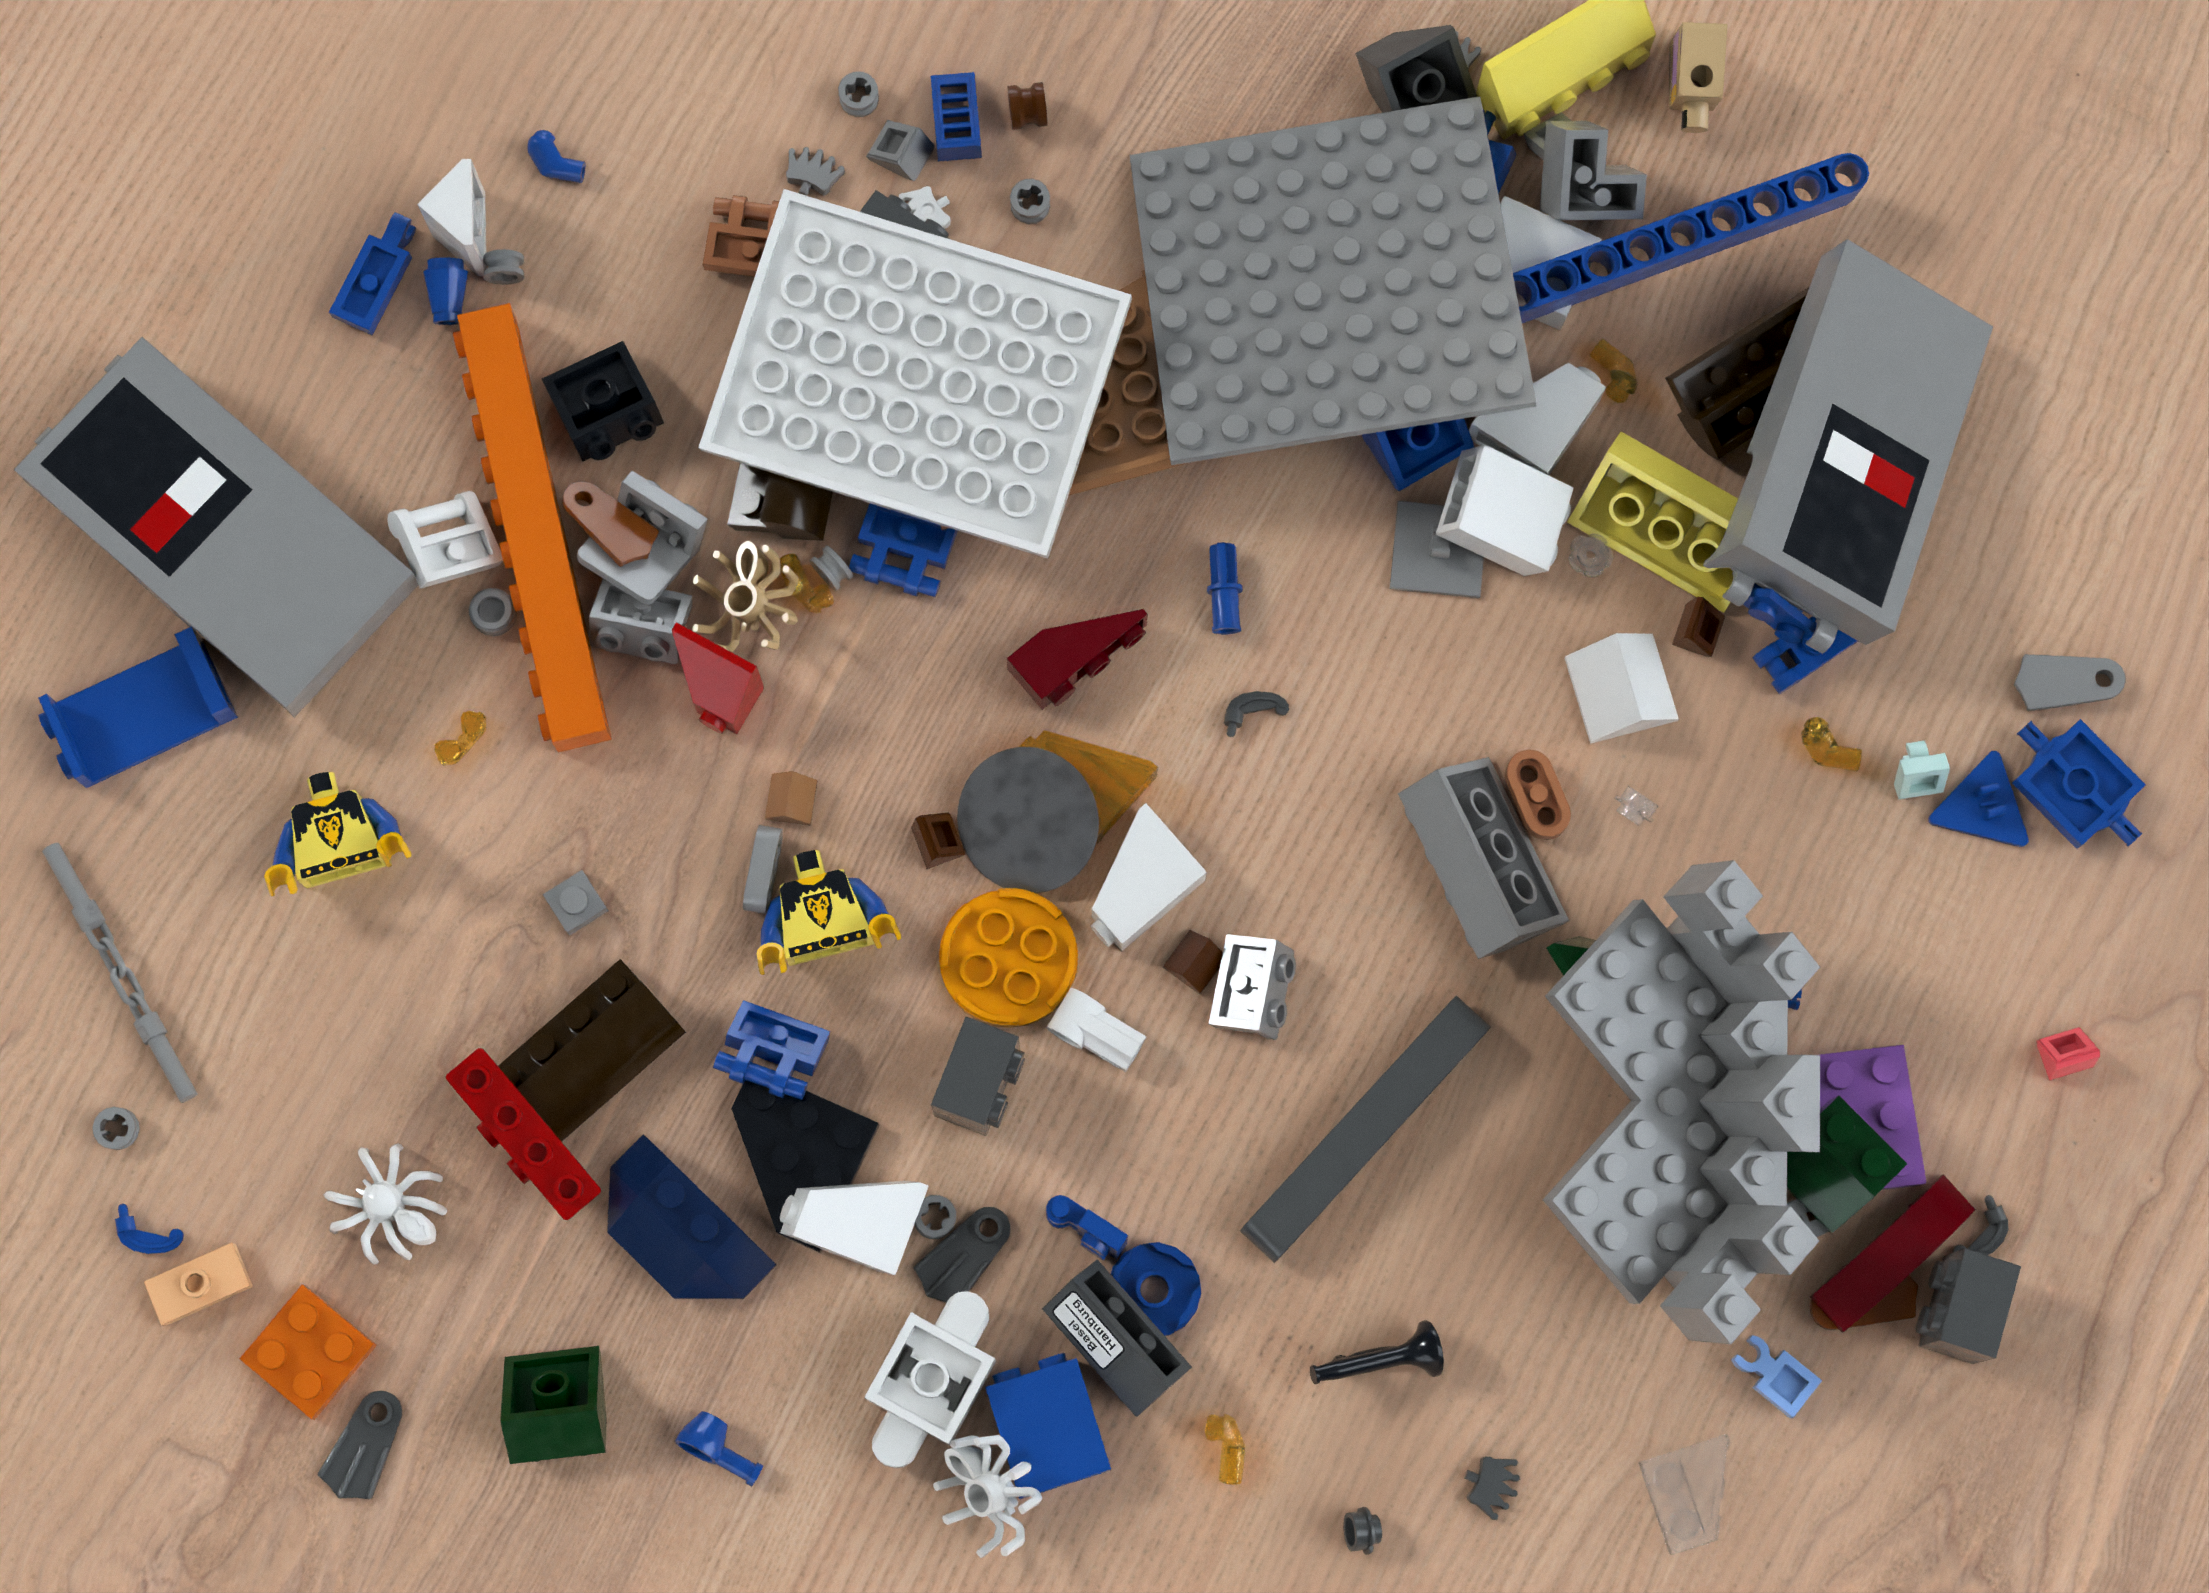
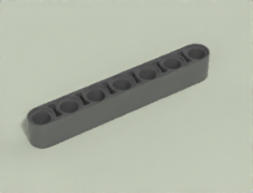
M1455 996L1242 1227L1240 1232L1275 1263L1478 1043L1491 1026L1458 996Z

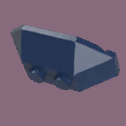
M644 1134L610 1167L607 1233L674 1299H744L777 1266Z

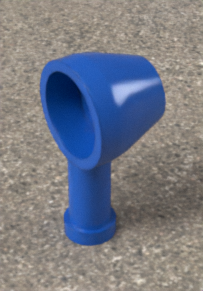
M701 1411L683 1427L675 1443L698 1459L710 1464H717L744 1479L746 1484L752 1487L763 1465L758 1462L755 1464L726 1448L724 1445L728 1425L718 1417Z

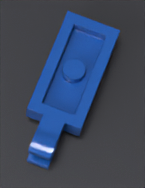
M395 212L387 225L382 239L370 234L368 235L329 310L332 318L373 335L412 260L411 254L403 249L410 243L416 231V227L410 225L412 222L410 218Z

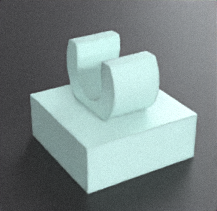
M1925 741L1906 743L1908 755L1903 756L1902 760H1900L1894 781L1898 799L1943 793L1950 770L1946 754L1929 755Z

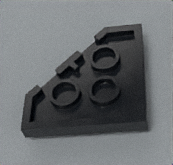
M745 1080L731 1109L776 1233L821 1254L822 1249L780 1233L784 1224L780 1222L783 1205L790 1195H795L797 1188L853 1184L880 1125L878 1122L806 1091L802 1100L786 1094L781 1098L770 1094L769 1088Z

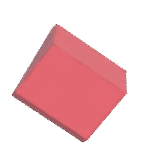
M2080 1027L2036 1041L2049 1081L2093 1068L2100 1058V1050Z

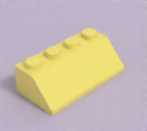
M1588 0L1486 61L1483 65L1476 94L1477 97H1481L1483 110L1485 112L1490 111L1496 116L1493 126L1503 140L1515 133L1518 136L1524 135V133L1540 123L1541 117L1551 111L1559 114L1568 109L1576 102V96L1589 88L1592 92L1598 91L1613 79L1614 73L1624 67L1632 70L1645 62L1650 56V49L1656 36L1645 0Z
M1620 432L1605 454L1567 523L1695 597H1704L1723 613L1731 603L1722 597L1733 581V571L1731 568H1706L1703 564L1720 545L1738 498L1627 434Z

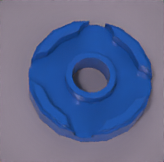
M1160 1242L1142 1244L1125 1252L1112 1267L1111 1275L1164 1336H1169L1184 1328L1196 1313L1202 1294L1199 1274L1191 1259L1178 1248ZM1159 1277L1165 1281L1168 1286V1294L1162 1302L1150 1303L1142 1297L1140 1288L1145 1279Z

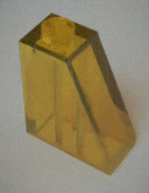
M1046 730L1036 739L1029 736L1019 746L1035 747L1053 752L1070 762L1085 778L1094 795L1098 809L1099 830L1096 844L1103 839L1157 778L1158 766L1152 761Z

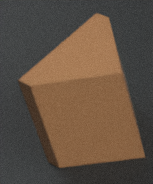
M794 771L772 774L765 820L811 826L818 781Z

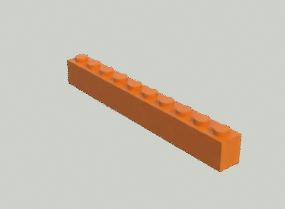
M510 303L459 314L457 318L460 331L453 332V337L459 358L466 357L470 372L463 373L462 378L468 400L476 399L479 414L471 416L477 441H485L488 456L481 458V464L487 484L494 483L498 498L490 500L496 526L504 525L507 541L500 542V549L505 568L514 569L516 584L509 585V590L515 611L523 610L526 627L519 628V635L525 655L532 653L536 670L528 671L534 697L542 696L545 713L538 714L542 737L544 741L552 740L558 753L612 740L517 317Z

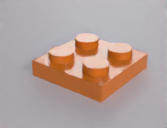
M302 1284L239 1359L305 1415L315 1420L377 1344L311 1289Z

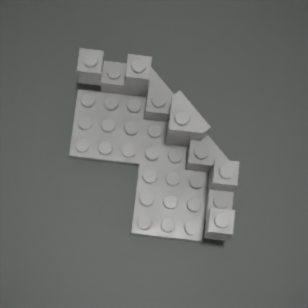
M1734 860L1692 865L1663 896L1678 915L1668 928L1663 925L1643 899L1633 900L1545 995L1551 1005L1631 1101L1546 1195L1543 1201L1629 1303L1640 1304L1664 1276L1674 1287V1290L1660 1307L1688 1340L1732 1344L1761 1310L1744 1290L1757 1273L1791 1275L1819 1242L1791 1206H1787V1152H1820V1055H1787L1788 1000L1794 998L1820 966L1792 932L1759 934L1751 925L1745 915L1763 895Z

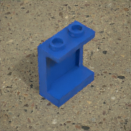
M1061 1353L1038 1361L1040 1370L1022 1375L1018 1367L992 1376L994 1384L985 1388L999 1434L1010 1447V1454L1007 1458L1009 1467L1011 1469L1023 1461L1031 1464L1029 1473L1014 1480L1016 1487H1033L1042 1493L1111 1471L1077 1358L1067 1361L1065 1353ZM1020 1496L1019 1499L1027 1498L1030 1496Z

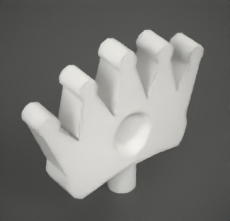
M929 186L923 187L920 190L899 194V198L903 201H910L907 204L912 210L911 213L925 222L927 219H931L940 224L944 229L949 227L951 222L950 216L941 209L950 204L947 196L936 201Z

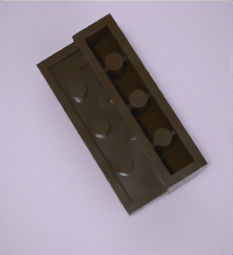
M1809 287L1665 378L1682 411L1677 414L1681 423L1696 444L1708 455L1719 459L1753 437Z
M740 463L727 525L737 531L772 532L778 534L783 539L823 541L833 492Z
M620 959L498 1066L558 1138L563 1141L686 1032L643 982Z

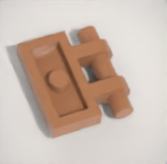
M733 195L732 199L715 197L713 215L729 218L728 224L709 223L703 258L704 270L755 277L780 201L773 200L772 204L749 202L745 196ZM746 219L768 222L767 230L744 227L743 225Z

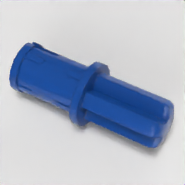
M1221 542L1211 545L1209 549L1211 585L1207 586V593L1212 596V632L1214 634L1228 635L1241 632L1238 594L1243 591V585L1238 584L1236 546L1232 543Z

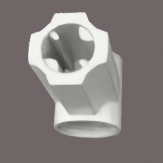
M1070 988L1047 1025V1030L1064 1042L1078 1049L1084 1047L1101 1059L1126 1072L1140 1051L1146 1036L1106 1013L1105 1007L1090 996L1077 989Z

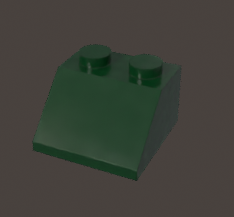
M1838 1095L1830 1099L1820 1109V1152H1787V1190L1830 1233H1833L1872 1200L1907 1163Z
M599 1346L505 1357L500 1423L510 1464L606 1453L607 1417Z

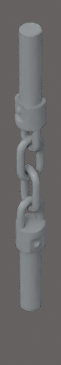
M54 843L47 846L42 852L73 906L71 912L82 932H85L91 945L99 951L120 998L125 1004L129 1005L136 1019L134 1026L145 1045H149L180 1102L184 1103L191 1100L197 1095V1092L165 1036L167 1030L157 1012H151L144 999V992L134 973L125 966L121 955L114 945L113 935L106 925V920L94 899L90 900L60 844ZM98 927L101 928L105 936L101 938L99 942L97 941L92 932V930H95ZM107 950H110L118 966L113 965L106 952ZM125 974L135 990L129 997L119 981ZM138 1005L141 1006L145 1015L142 1016L137 1008Z

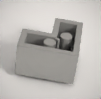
M1546 121L1540 211L1558 220L1643 219L1647 174L1627 165H1606L1608 129L1590 121Z

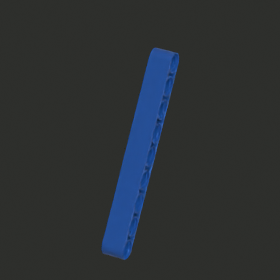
M1840 154L1515 272L1513 277L1516 293L1523 297L1526 304L1519 307L1522 324L1553 313L1555 310L1575 305L1846 206L1855 199L1868 181V165L1856 154ZM1835 174L1846 175L1851 180L1852 186L1840 184ZM1801 188L1806 190L1810 194L1812 201L1801 200L1795 194L1794 189ZM1753 203H1761L1767 206L1771 216H1763L1757 213ZM1712 218L1724 219L1729 224L1731 230H1719L1713 224ZM1677 232L1685 235L1690 245H1678L1672 239L1671 233ZM1630 248H1641L1647 253L1649 260L1639 261L1635 259L1630 253ZM1593 262L1602 264L1606 268L1608 275H1595L1589 269L1588 264ZM1551 277L1561 279L1565 283L1567 290H1553L1548 285L1547 279Z

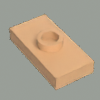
M229 1243L144 1281L162 1326H167L253 1287L235 1243Z

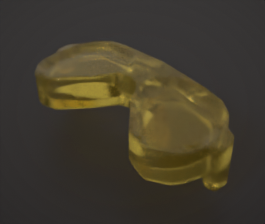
M463 712L460 717L463 734L458 737V740H440L435 744L434 751L438 756L440 764L445 766L458 763L486 731V717L482 712Z

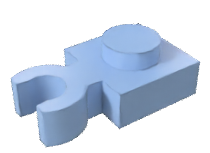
M1754 1335L1749 1336L1746 1341L1756 1349V1360L1750 1363L1737 1354L1731 1359L1732 1363L1742 1372H1755L1760 1376L1752 1388L1787 1417L1794 1418L1822 1380L1785 1350L1781 1351L1775 1359L1772 1358L1769 1347L1763 1339Z

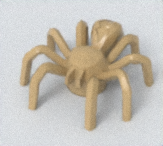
M746 541L737 551L736 566L720 551H714L713 557L727 568L732 577L733 584L727 589L725 595L698 575L693 577V584L724 604L726 611L717 622L711 625L693 624L692 631L695 633L713 634L722 629L733 615L731 642L728 645L719 646L733 653L740 642V622H742V631L749 632L750 627L751 630L757 631L760 622L772 639H763L761 647L777 650L780 646V635L766 617V613L770 612L782 616L783 622L790 625L796 624L798 618L793 611L768 603V600L792 595L799 578L788 565H784L783 573L790 581L789 586L784 589L765 592V588L779 577L781 571L780 558L768 545H763V554L752 542ZM765 555L772 561V571L767 577L769 566Z

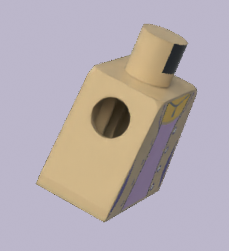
M1682 22L1670 41L1669 109L1682 110L1681 130L1684 132L1701 133L1708 131L1709 111H1713L1723 97L1727 24Z

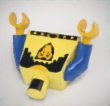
M323 772L312 775L307 779L312 801L292 807V819L288 820L283 826L274 853L272 867L268 868L265 872L264 878L270 896H275V889L284 884H287L290 894H295L298 891L294 878L295 873L297 880L304 887L311 888L385 866L391 867V857L395 853L403 852L407 859L412 856V853L401 835L397 820L374 799L362 798L356 790L339 793L334 773Z
M806 851L793 856L798 880L780 885V896L770 901L761 928V946L756 954L760 974L765 975L764 968L766 965L778 963L781 973H785L787 971L786 960L788 965L792 966L874 944L880 949L882 948L880 938L884 934L893 933L898 941L901 939V933L895 919L889 915L882 899L861 879L847 878L843 869L825 873L820 851Z

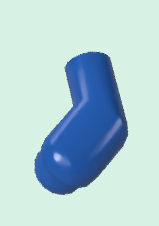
M546 130L535 132L528 140L527 149L539 172L548 178L582 183L586 169L585 161L562 158L554 144L555 137L551 132Z

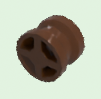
M1043 82L1033 83L1030 88L1024 89L1019 88L1017 85L1007 86L1012 130L1022 129L1025 124L1034 123L1038 127L1048 126Z

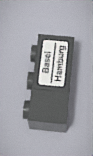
M1098 1259L1075 1276L1042 1308L1057 1328L1062 1331L1136 1417L1160 1398L1192 1368Z

